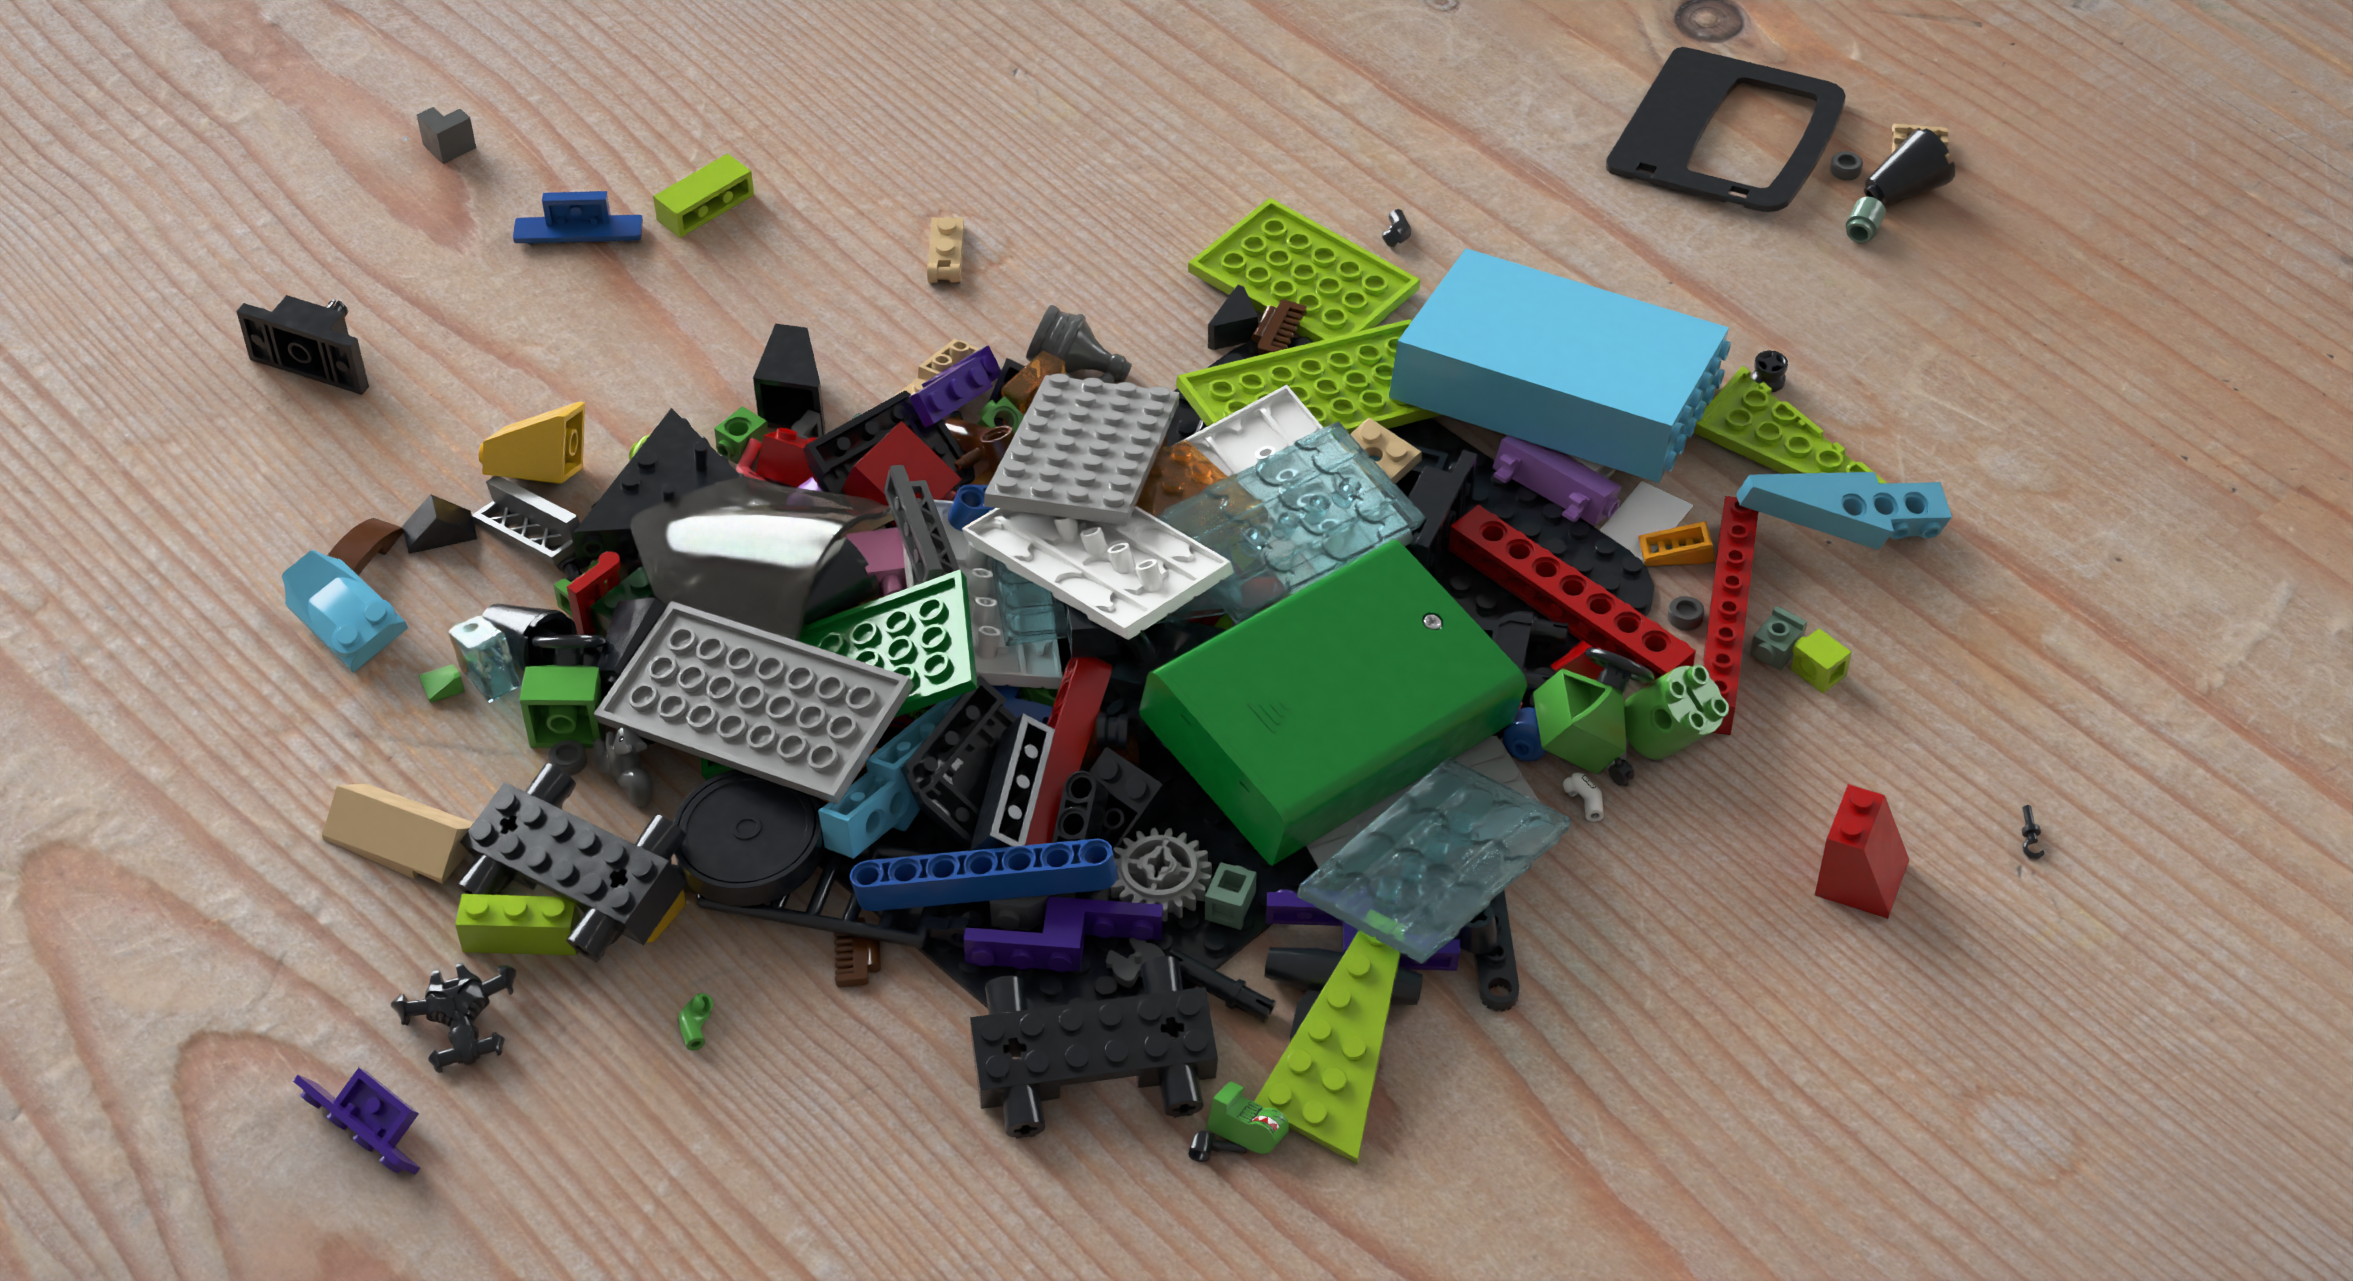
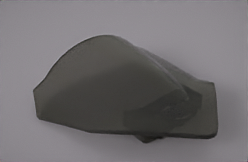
M739 476L703 487L646 509L635 515L630 525L652 590L656 598L664 605L668 606L673 601L798 641L814 577L830 547L848 528L867 519L878 520L890 514V507L868 498L785 487L746 476Z

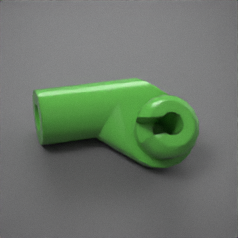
M705 993L695 995L685 1005L677 1019L688 1050H698L705 1045L701 1027L709 1018L711 1009L714 1006L712 998Z

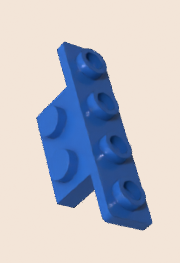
M607 191L548 192L542 195L545 217L516 218L513 232L514 243L641 240L643 217L642 215H611Z

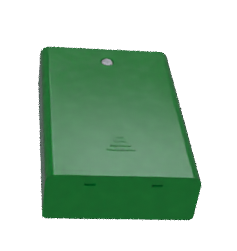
M1393 539L1151 671L1147 676L1139 713L1143 721L1266 862L1273 866L1511 725L1526 691L1527 682L1518 666L1398 540Z

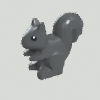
M623 726L619 728L616 736L613 732H608L606 743L600 738L593 741L597 770L609 775L621 788L627 789V795L634 805L640 808L646 807L652 799L653 783L648 772L641 768L639 752L647 749V744L637 733Z

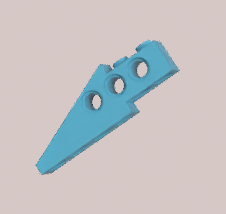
M1875 472L1749 475L1736 493L1740 506L1874 549H1880L1889 537L1901 539L1911 536H1921L1922 538L1938 536L1952 518L1941 482L1879 484Z
M961 695L938 702L869 756L866 760L867 773L850 785L840 803L829 802L818 811L825 848L854 859L892 827L901 831L907 830L920 811V808L917 806L901 768Z

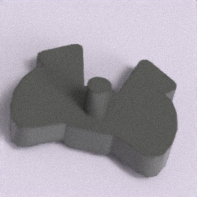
M1131 937L1129 938V946L1134 951V954H1131L1127 959L1110 950L1106 958V967L1112 968L1113 976L1118 984L1128 988L1133 987L1137 978L1142 976L1140 967L1145 961L1165 956L1161 948L1155 944L1147 943V940H1138Z

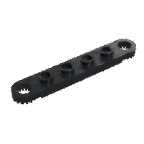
M1494 852L1460 861L1465 895L1489 905L1495 914L1498 935L1496 948L1486 954L1473 953L1482 1004L1484 1006L1487 1005L1488 1009L1493 1008L1494 1011L1501 1010L1503 1012L1505 1009L1510 1010L1512 1006L1516 1005L1519 997V981L1499 852ZM1493 985L1495 987L1500 985V987L1504 986L1505 989L1508 988L1510 993L1506 996H1496L1490 992V988L1492 989Z

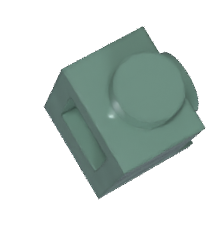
M1775 606L1772 615L1753 635L1750 655L1781 671L1793 657L1792 649L1795 643L1805 636L1807 621Z
M1220 862L1205 895V920L1241 930L1244 917L1256 893L1257 872L1247 870L1242 866H1233Z

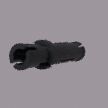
M1175 947L1170 950V957H1175L1179 961L1182 979L1199 988L1205 987L1206 992L1225 1001V1006L1230 1009L1236 1007L1261 1020L1263 1023L1268 1020L1269 1016L1267 1015H1271L1276 1004L1274 999L1271 1000L1247 987L1246 981L1240 978L1235 981L1182 953Z

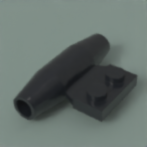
M1269 948L1265 965V978L1306 992L1297 1002L1290 1033V1042L1345 954L1344 952L1322 948ZM1398 966L1391 996V1005H1418L1423 974Z

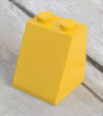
M576 402L505 426L485 439L480 445L478 453L479 462L483 464L482 474L559 484L564 483L583 469L585 402Z

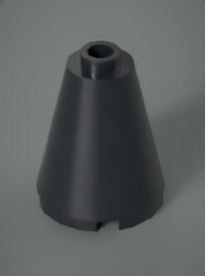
M1917 128L1865 181L1866 188L1864 193L1866 197H1873L1886 206L1950 183L1955 177L1954 162L1948 164L1945 155L1949 153L1946 145L1931 130L1926 128L1920 131V128Z
M838 536L823 549L778 597L780 605L776 607V610L785 624H793L799 628L875 599L880 595V586L875 575L870 578L868 577L865 567L869 564L857 547L846 537L841 539V536Z
M497 603L489 606L482 614V618L486 621L490 630V626L495 628L493 631L496 632L492 633H494L495 640L496 635L499 637V639L497 638V646L499 644L500 648L504 649V652L508 653L512 661L524 672L525 667L553 665L551 655L555 648L535 647L532 644V639L535 636L578 634L575 622L558 610ZM480 620L481 632L486 636L482 621Z

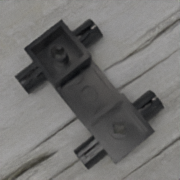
M545 763L525 792L504 782L465 834L460 843L475 860L457 883V886L465 894L497 895L498 892L506 888L513 880L531 890H534L539 885L574 902L584 915L566 941L583 956L595 962H598L603 957L605 950L615 943L621 935L644 945L687 884L685 879L671 864L673 854L681 847L686 838L685 832L669 819L655 814L633 844L562 810L564 801L573 792L576 782L560 768L550 763Z
M1170 956L1155 957L1141 965L1145 995L1028 1010L1023 979L1015 976H1004L989 981L985 986L989 1015L970 1017L971 1041L981 1109L1002 1106L1006 1134L1010 1137H1016V1139L1028 1136L1033 1137L1045 1129L1042 1101L1060 1099V1086L1136 1076L1138 1088L1161 1087L1166 1115L1176 1118L1186 1115L1191 1116L1199 1112L1204 1107L1200 1080L1216 1078L1218 1064L1206 988L1184 990L1179 961L1175 957Z

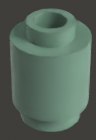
M1862 197L1855 203L1846 222V232L1852 241L1866 243L1876 236L1886 215V209L1879 200L1873 197Z

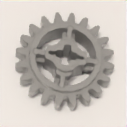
M1152 828L1151 836L1145 837L1142 832L1137 831L1136 842L1124 838L1123 849L1117 847L1113 849L1118 879L1111 886L1112 898H1119L1120 902L1162 904L1163 921H1167L1168 913L1174 912L1177 917L1182 918V907L1195 911L1196 900L1205 901L1206 890H1208L1211 884L1212 864L1208 862L1207 850L1199 851L1198 840L1187 844V833L1183 832L1175 838L1172 837L1171 828H1168L1164 835H1159L1157 829Z

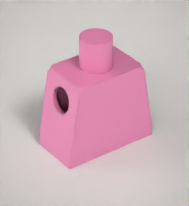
M898 528L846 534V538L857 547L869 565L865 567L868 577L876 576L880 586L879 596L885 597L907 589L903 543Z

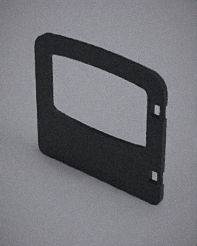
M1679 47L1672 51L1608 155L1606 169L1614 175L1648 181L1653 185L1724 203L1727 201L1743 205L1744 208L1756 211H1779L1786 208L1792 202L1820 160L1837 126L1845 105L1846 95L1839 85L1830 81L1693 48ZM1741 83L1784 92L1817 102L1814 113L1799 144L1779 175L1766 188H1757L1694 172L1687 168L1697 143L1712 117L1730 92ZM1641 168L1648 171L1654 172V174H1649L1638 170ZM1736 192L1747 196L1746 198L1732 195L1730 193Z

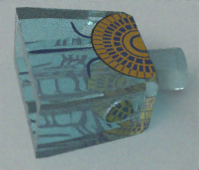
M476 616L466 622L457 623L452 627L449 636L459 667L488 702L520 686L505 634L482 616ZM489 665L492 666L490 672L486 670V668L489 667Z

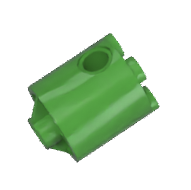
M1699 664L1692 667L1681 666L1671 670L1626 699L1624 702L1626 738L1635 750L1645 757L1662 760L1671 757L1713 733L1721 725L1723 717L1728 714L1729 706L1727 701L1721 696L1717 685L1709 677V672L1704 666Z

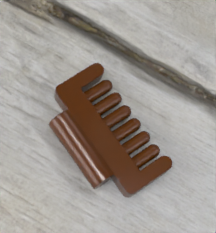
M1284 299L1279 302L1277 308L1267 306L1251 336L1252 340L1258 343V353L1267 354L1288 349L1287 345L1291 343L1290 339L1294 337L1293 333L1297 331L1300 321L1307 315L1306 306Z
M858 917V922L866 923L864 917ZM834 933V937L837 938L834 940L836 945L834 951L837 953L835 955V960L837 961L835 963L837 968L835 971L836 986L842 988L867 985L869 983V972L876 973L881 970L880 941Z

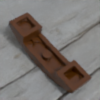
M376 518L368 519L355 526L341 538L327 556L341 559L359 576L376 553L387 554L404 533L403 527Z

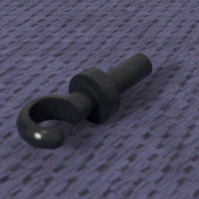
M2025 805L2022 807L2025 826L2021 830L2023 837L2028 839L2023 843V852L2029 858L2038 859L2045 854L2044 850L2039 853H2033L2028 849V846L2038 842L2037 836L2041 834V829L2039 825L2034 823L2032 807Z

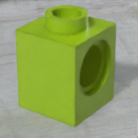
M1818 628L1809 636H1803L1795 643L1792 649L1791 670L1821 693H1824L1847 676L1852 652Z

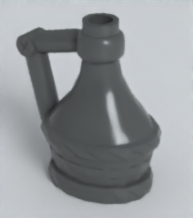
M1050 305L1045 312L1026 354L1027 360L1030 362L1037 361L1048 369V375L1065 374L1069 378H1073L1068 373L1078 370H1095L1104 373L1099 378L1100 380L1111 384L1118 379L1125 382L1132 367V363L1127 362L1124 356L1119 354L1112 355L1101 346L1083 314L1075 315L1061 312L1054 305Z

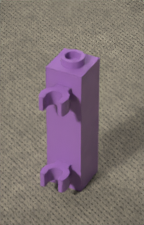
M1509 435L1502 439L1492 467L1497 470L1493 477L1504 483L1509 482L1511 479L1517 481L1566 509L1563 511L1562 516L1573 522L1582 518L1596 525L1607 517L1611 518L1617 511L1620 501L1617 499L1621 489L1619 484L1559 451Z

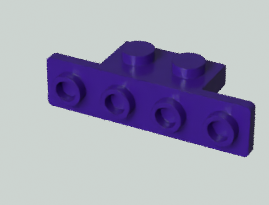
M361 1068L355 1071L336 1098L318 1083L297 1074L293 1082L303 1089L300 1096L305 1101L318 1109L321 1106L325 1107L329 1111L326 1116L329 1121L343 1130H346L348 1127L356 1134L352 1139L370 1152L376 1149L381 1153L382 1156L379 1161L391 1171L399 1174L403 1169L415 1175L417 1174L420 1167L395 1147L419 1115L417 1111Z

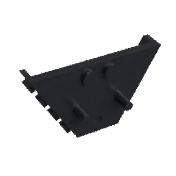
M671 408L574 531L576 558L596 557L609 551L615 552L618 555L716 550L748 508V492L750 490L748 480L729 464L724 455H719L710 446L708 440L704 436H700L691 427L686 418H681ZM710 497L718 498L716 501H709L707 499Z

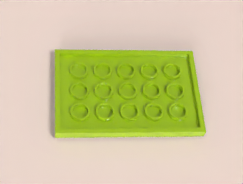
M1270 197L1188 262L1189 273L1228 295L1232 293L1237 285L1244 286L1254 309L1262 314L1267 306L1277 308L1279 302L1283 299L1305 305L1307 315L1300 321V325L1295 333L1310 338L1313 342L1374 328L1420 289L1419 278Z

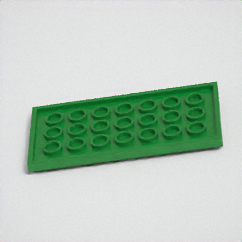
M961 569L779 634L782 637L910 677L914 687L894 718L977 689L967 578ZM701 758V773L706 781L718 774L734 770V768Z

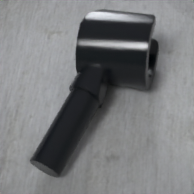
M1199 1131L1193 1137L1188 1155L1194 1161L1206 1162L1209 1160L1212 1151L1246 1153L1247 1148L1234 1142L1215 1140L1211 1133Z

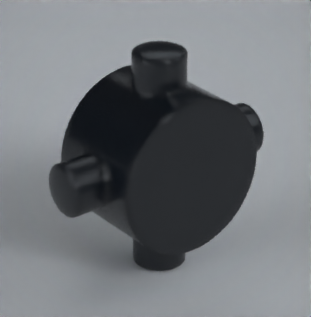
M1618 757L1614 759L1615 764L1609 767V775L1617 785L1628 786V781L1635 776L1634 770L1628 761Z

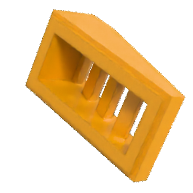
M1707 521L1638 536L1645 566L1715 562ZM1686 544V546L1680 547L1679 545ZM1658 545L1659 552L1652 553L1651 546ZM1665 545H1672L1673 549L1666 550Z

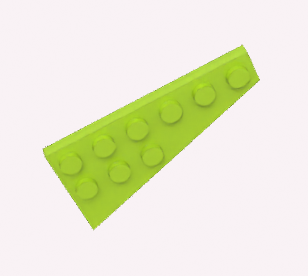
M1743 365L1705 408L1701 421L1696 422L1693 432L1782 474L1873 472L1864 463L1854 462L1845 454V448L1838 442L1832 444L1823 436L1824 431L1789 402L1779 401L1771 394L1772 389L1764 382L1759 384L1750 377L1751 371ZM1876 474L1879 484L1887 483Z
M1372 912L1365 919L1254 1101L1263 1106V1108L1279 1110L1287 1118L1290 1129L1356 1164L1359 1162L1360 1148L1366 1128L1370 1099L1384 1039V1030L1405 936L1403 928Z

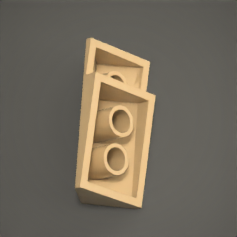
M369 784L337 785L322 832V838L412 879L422 874L443 884L469 853L460 841L474 822Z

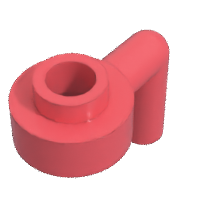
M750 438L735 470L738 473H742L748 480L750 487L748 496L758 499L759 495L767 496L773 483L768 478L757 475L756 472L751 470L762 442Z

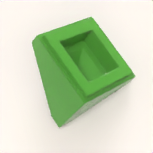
M454 664L419 675L430 703L465 692L461 675Z

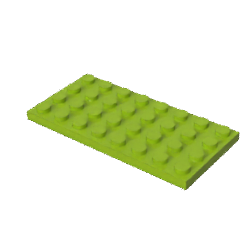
M1411 319L1177 375L1176 387L1207 427L1285 385L1289 386L1335 442L1345 439L1368 418L1389 429L1442 415L1389 398L1397 343L1412 322Z

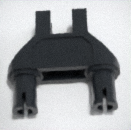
M1527 611L1513 612L1497 620L1472 618L1523 672L1527 682L1524 694L1533 695L1535 690L1552 677V675L1526 671L1525 662L1529 644L1533 643V641H1540L1565 646L1569 623L1538 619L1534 612Z

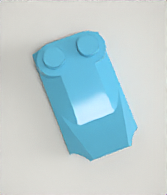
M311 550L282 574L285 587V604L288 609L352 673L357 671L408 629L406 622L395 612L392 605L383 600L341 559Z

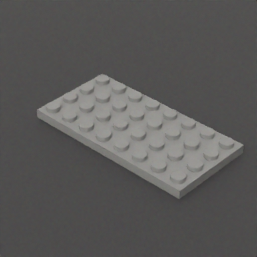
M1065 374L1046 375L984 493V506L1127 526L1179 405V392L1170 391L1165 387H1153L1151 389L1136 387L1135 384L1129 382L1111 384L1104 383L1097 378L1080 380L1069 378Z
M671 601L594 712V716L599 723L617 729L622 726L627 727L640 737L839 804L914 685L908 676Z

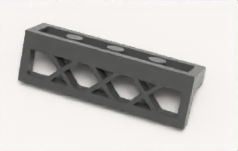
M904 465L890 466L884 493L918 584L941 577L942 571L949 574L960 570L926 480L909 481ZM914 493L920 494L922 501L919 504ZM925 520L931 523V528L929 530L927 528ZM934 546L941 549V553L939 556Z
M493 476L486 481L493 501L472 515L475 524L553 565H557L576 552L574 531L580 525L577 515L500 476ZM500 511L504 513L503 516L492 517ZM524 523L521 527L509 528L510 525ZM544 534L543 537L529 539V536ZM562 545L555 551L549 550L550 546Z

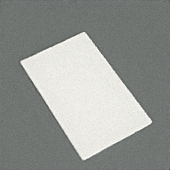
M1641 481L1600 531L1630 550L1644 564L1638 536L1675 528L1690 511L1693 504ZM1658 545L1651 546L1652 553L1658 549Z

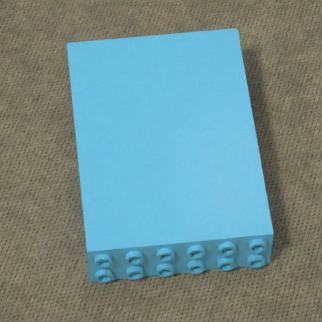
M1465 248L1399 338L1389 398L1659 483L1666 471L1671 472L1673 470L1677 454H1682L1687 437H1692L1696 422L1701 421L1706 404L1709 405L1713 399L1715 388L1719 389L1725 373L1724 369H1720L1722 360L1726 361L1731 347V342L1727 341L1729 327Z

